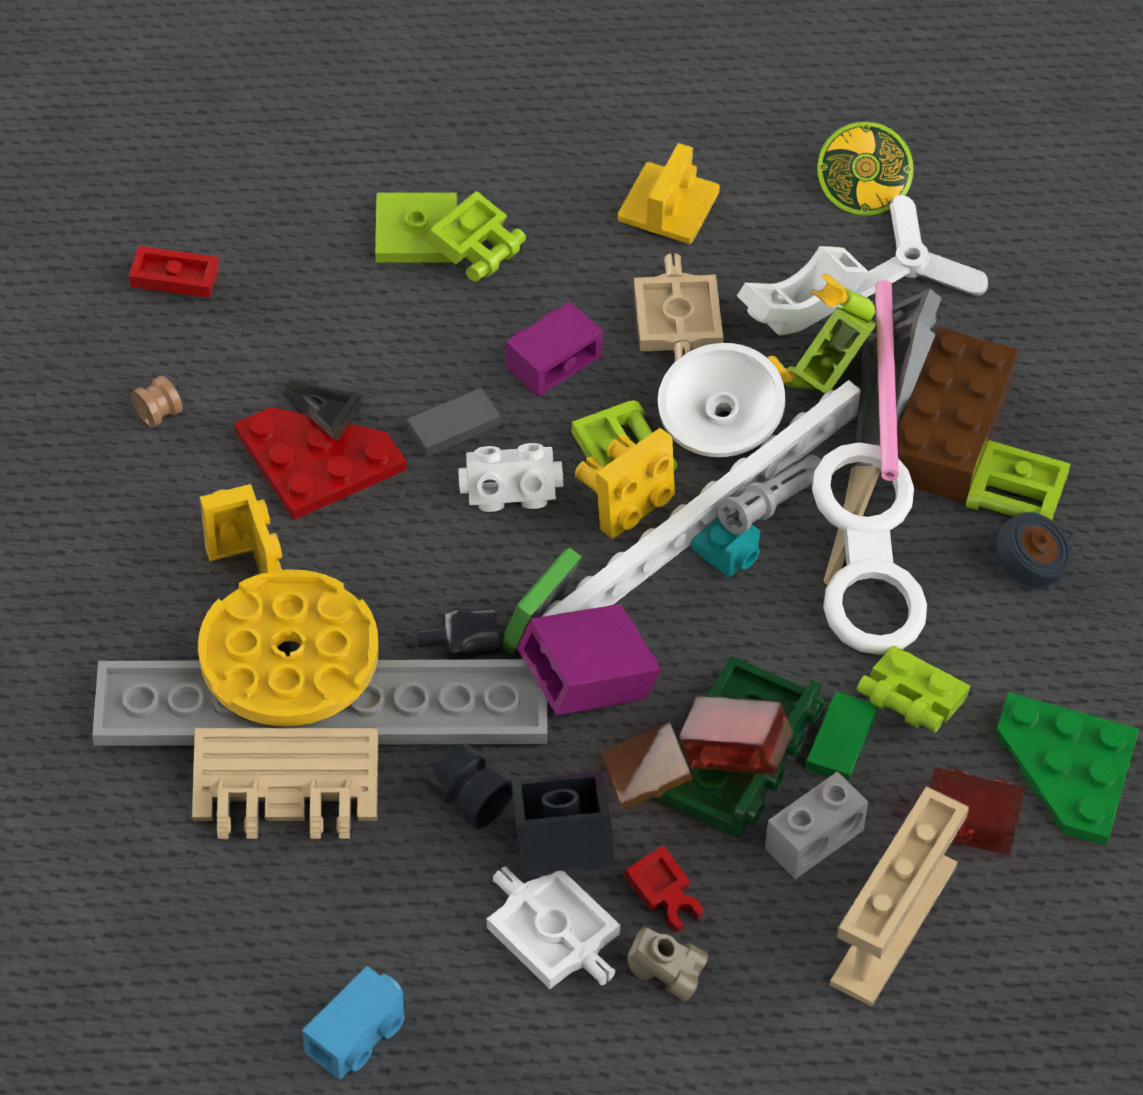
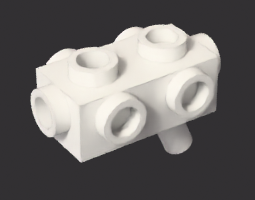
M528 443L519 446L518 449L500 450L494 446L480 447L475 452H466L467 468H459L460 494L469 493L470 505H479V509L486 512L501 510L504 508V503L521 502L522 506L528 509L541 508L547 505V500L556 499L555 487H563L562 461L553 462L552 447H543L537 443ZM488 479L496 481L491 483H483L485 480Z

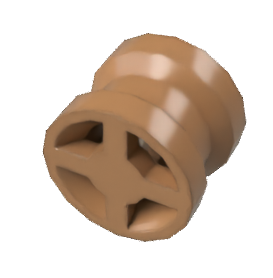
M163 375L154 378L151 386L147 388L139 387L131 392V400L137 414L150 428L161 424L163 417L167 415L175 416L183 410L182 402L176 389Z

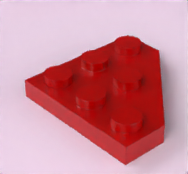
M270 407L234 423L236 435L293 520L407 470L406 459L385 431L350 424L338 440L328 435L306 414Z

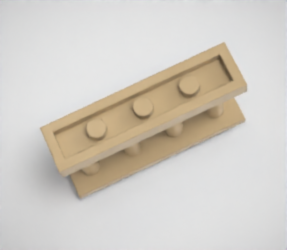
M926 787L838 928L837 937L852 946L830 980V986L872 1007L957 867V861L944 854L965 821L968 806L931 788Z

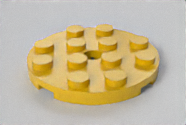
M277 570L276 573L268 574L266 572L250 577L238 583L239 589L228 595L224 600L221 601L218 598L202 622L198 638V654L205 683L215 698L230 711L260 724L272 726L313 724L341 712L364 692L375 673L378 663V631L375 619L368 605L363 599L359 601L354 595L344 589V583L313 571ZM287 641L296 642L300 645L296 651L290 653V656H286L285 652L278 650L277 647Z

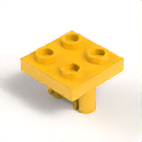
M661 428L638 444L632 442L625 434L618 436V441L614 439L608 446L607 455L613 461L605 467L592 456L586 458L587 463L582 461L577 466L575 471L576 479L583 482L598 495L600 530L610 539H614L625 530L635 527L640 519L657 507L666 505L675 495L672 436Z

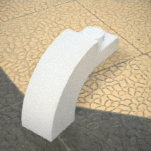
M820 246L811 260L792 277L775 284L745 282L737 296L748 306L747 311L754 319L767 323L778 335H789L804 330L832 314L837 306L828 307L811 292L812 289L820 291L824 288L827 282L821 277L823 274H829L842 286L855 292L869 275V272L845 248Z

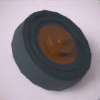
M1022 512L1010 518L996 537V550L1000 562L1005 569L1019 582L1033 588H1046L1059 581L1072 563V550L1065 534L1053 521L1038 513Z

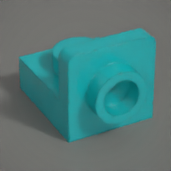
M718 517L691 539V549L729 578L740 568L743 570L748 569L757 560L760 553V530L752 525L741 535H735L724 528Z

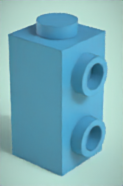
M366 966L302 1030L304 1053L339 1080L350 1069L353 1071L359 1070L369 1059L372 1047L383 1036L385 1038L392 1037L404 1021L403 992L399 984L386 974L380 976L370 967Z

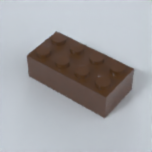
M941 327L937 328L934 340L897 430L898 459L908 469L915 489L966 503L988 440L991 441L1013 382L1019 349Z

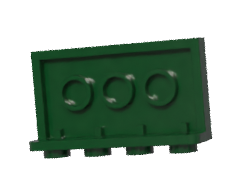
M731 656L650 787V798L740 838L749 823L756 825L760 819L766 803L763 798L769 789L775 791L780 785L786 768L783 764L789 755L795 757L798 754L805 738L803 730L807 723L815 724L818 720L825 702L823 698H820L821 682L812 679L807 688Z

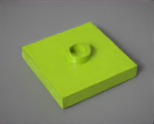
M377 193L376 262H452L428 243L425 238L431 227L457 207V193Z

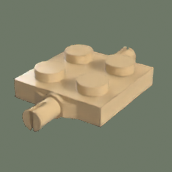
M670 253L664 257L666 274L656 277L634 278V297L640 351L674 350L676 362L693 349L709 344L723 343V330L716 275L682 273L681 256L674 253V263L672 264V254Z

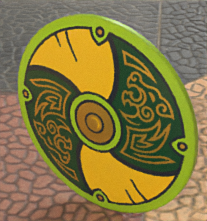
M857 122L840 128L828 138L818 159V178L825 195L838 208L856 215H876L890 210V204L897 195L905 196L913 178V160L906 143L896 132L878 123Z

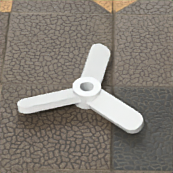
M897 195L890 204L897 246L896 257L870 270L869 275L855 292L868 297L875 293V284L878 281L886 280L892 284L904 276L910 278L920 276L969 295L979 296L987 290L988 278L982 271L929 253L928 249L921 243L914 202L907 196Z

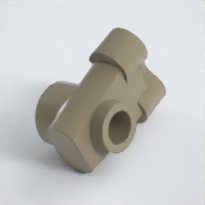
M646 926L637 933L628 953V965L637 977L644 980H650L655 977L659 978L667 984L666 991L684 1002L694 993L698 984V976L708 960V953L695 945L688 943L684 946L676 942L672 936L660 934Z

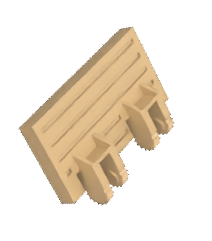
M195 728L192 818L193 821H213L214 802H217L218 839H229V833L231 832L230 802H246L244 832L247 839H257L259 802H265L266 821H305V801H310L311 839H321V834L324 830L322 801H339V817L337 818L339 839H350L351 801H357L358 821H377L378 728Z

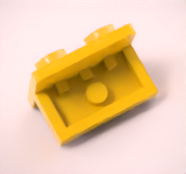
M678 143L665 167L651 162L645 164L618 212V221L691 244L720 192V185L695 177L697 166L692 165L693 147Z

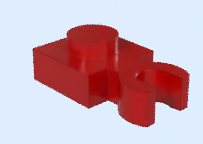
M664 845L626 869L625 878L650 912H653L660 906L664 907L666 910V923L672 931L678 933L683 928V923L677 916V912L680 910L690 912L696 921L702 917L703 909L699 901L692 896L683 894V891L689 888L691 881Z

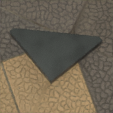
M287 380L285 396L334 439L339 440L360 411L362 402L360 394L295 380Z

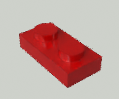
M138 246L129 273L130 287L210 298L219 271V257Z

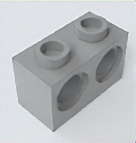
M837 771L768 820L765 849L796 879L864 831L868 801Z

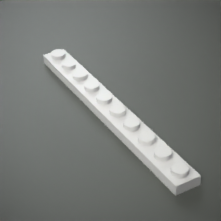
M848 380L835 391L829 390L826 392L816 406L806 413H799L786 429L777 436L771 435L762 443L760 449L747 459H739L732 466L730 472L717 482H709L702 489L699 496L687 505L682 504L671 513L669 519L656 529H648L640 537L639 541L626 552H619L614 555L607 566L596 575L584 578L578 584L576 590L565 599L553 602L546 609L543 617L615 604L691 545V539L719 517L718 507L720 502L728 497H738L742 494L743 489L751 483L764 484L787 470L856 417L861 390Z

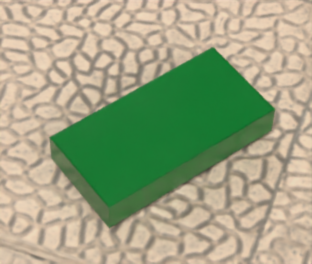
M835 691L807 758L806 770L827 777L832 776L838 771L849 782L876 717L878 707L868 701Z

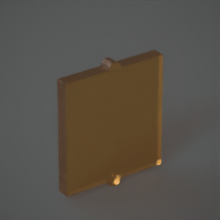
M670 722L642 735L634 734L630 740L601 752L623 809L653 796L658 798L662 796V792L693 779Z

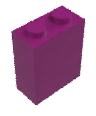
M621 604L532 618L517 647L556 715L647 698L661 671L657 659L651 654L638 633L636 625L630 620Z

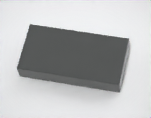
M482 388L407 418V429L426 457L501 426V415Z

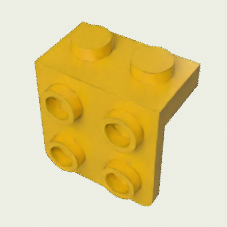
M251 484L229 490H218L212 494L200 497L205 548L210 561L252 551L260 574L266 572L272 574L276 573L277 570H282L278 560L282 558V551L277 534H269L266 526L270 525L264 499L256 500Z

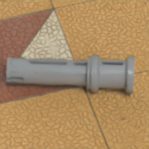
M808 455L802 461L764 484L751 483L743 489L742 494L738 497L724 499L718 507L720 522L730 533L741 535L756 520L762 521L770 518L778 504L813 484L814 471L821 462V459L815 455ZM739 516V520L735 521L734 518Z

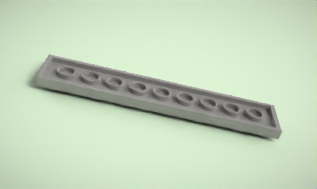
M523 659L378 660L375 673L367 688L351 705L341 712L313 724L272 726L250 721L222 705L205 683L199 661H98L92 737L94 746L194 745L195 728H378V745L547 744V699Z

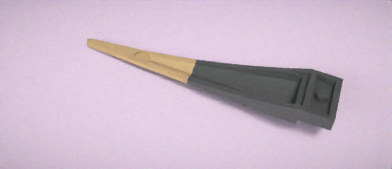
M931 288L893 305L897 429L935 337L931 329L936 323V312L942 298ZM875 313V316H874V318H873V321H874L875 323H876V313ZM875 326L863 344L860 405L855 443L860 442L880 446L877 328ZM864 462L852 463L843 509L854 515L863 516L881 472L880 468ZM839 528L824 577L826 585L830 583L835 573L842 569L846 559L844 531Z

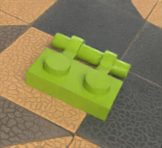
M476 191L431 227L425 240L455 264L465 257L469 259L472 265L466 270V274L471 281L477 282L482 277H490L499 268V263L503 259L509 260L519 252L520 245L525 242L526 237L520 229L508 232L502 226L507 215ZM488 240L493 244V247L488 250L481 243Z
M894 645L872 668L870 677L864 675L857 686V691L869 697L871 704L880 709L888 707L905 716L906 723L916 728L923 726L935 733L940 728L942 722H947L962 705L970 689V685Z

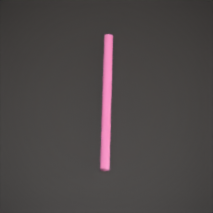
M881 280L875 284L881 477L884 480L892 481L899 476L892 284L889 281Z

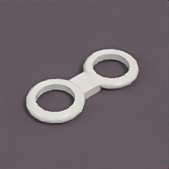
M858 442L837 447L823 457L814 471L812 492L817 508L829 523L844 531L847 566L835 573L826 587L823 608L829 627L843 643L862 653L885 655L893 645L904 649L913 643L926 622L927 603L922 587L907 570L893 563L890 530L901 524L912 508L914 486L908 469L898 459L899 476L897 479L892 480L896 491L895 502L890 509L880 515L870 517L854 515L843 509L834 499L830 487L831 477L835 471L845 464L854 462L873 464L881 469L880 446ZM868 578L887 581L897 587L905 597L909 609L908 620L903 627L891 634L879 636L861 631L849 621L842 606L843 594L847 587L858 580Z

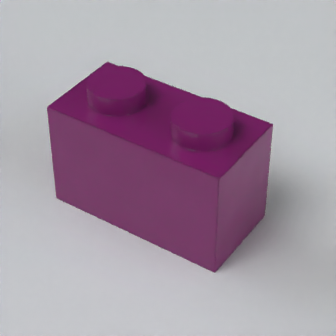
M568 302L557 310L549 311L540 321L529 328L516 332L506 342V368L539 397L602 356L603 330L572 302Z

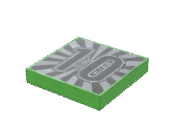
M570 547L562 552L517 604L500 641V647L514 654L530 619L543 617L546 609L553 602L563 597L582 556Z

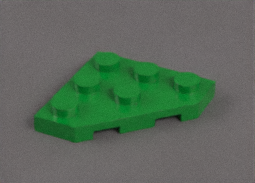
M1008 692L998 723L996 738L1003 748L1008 749L1020 766V773L1038 798H1042L1052 813V819L1061 833L1107 846L1139 728Z

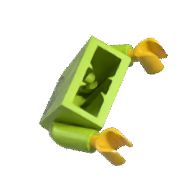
M829 274L821 276L827 282L824 288L820 291L812 289L811 292L828 307H837L797 366H789L785 369L775 356L767 357L778 370L783 385L785 384L788 387L814 391L820 390L824 394L832 390L876 326V323L872 320L875 313L873 302L867 297L845 288Z

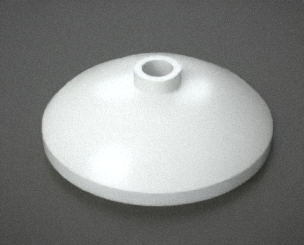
M715 343L686 353L669 368L659 388L658 408L664 428L679 445L703 456L730 457L754 449L772 435L784 413L785 390L778 370L763 354L740 344ZM727 411L730 413V415L726 417L717 416L720 412Z

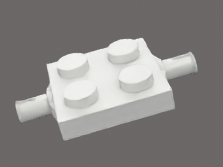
M506 866L501 868V872L500 870L496 872L493 882L509 895V898L504 906L487 918V929L549 989L553 988L573 971L585 968L600 985H605L606 980L610 981L615 970L598 953L620 934V924L564 871H556L551 875L541 876L526 883H522Z

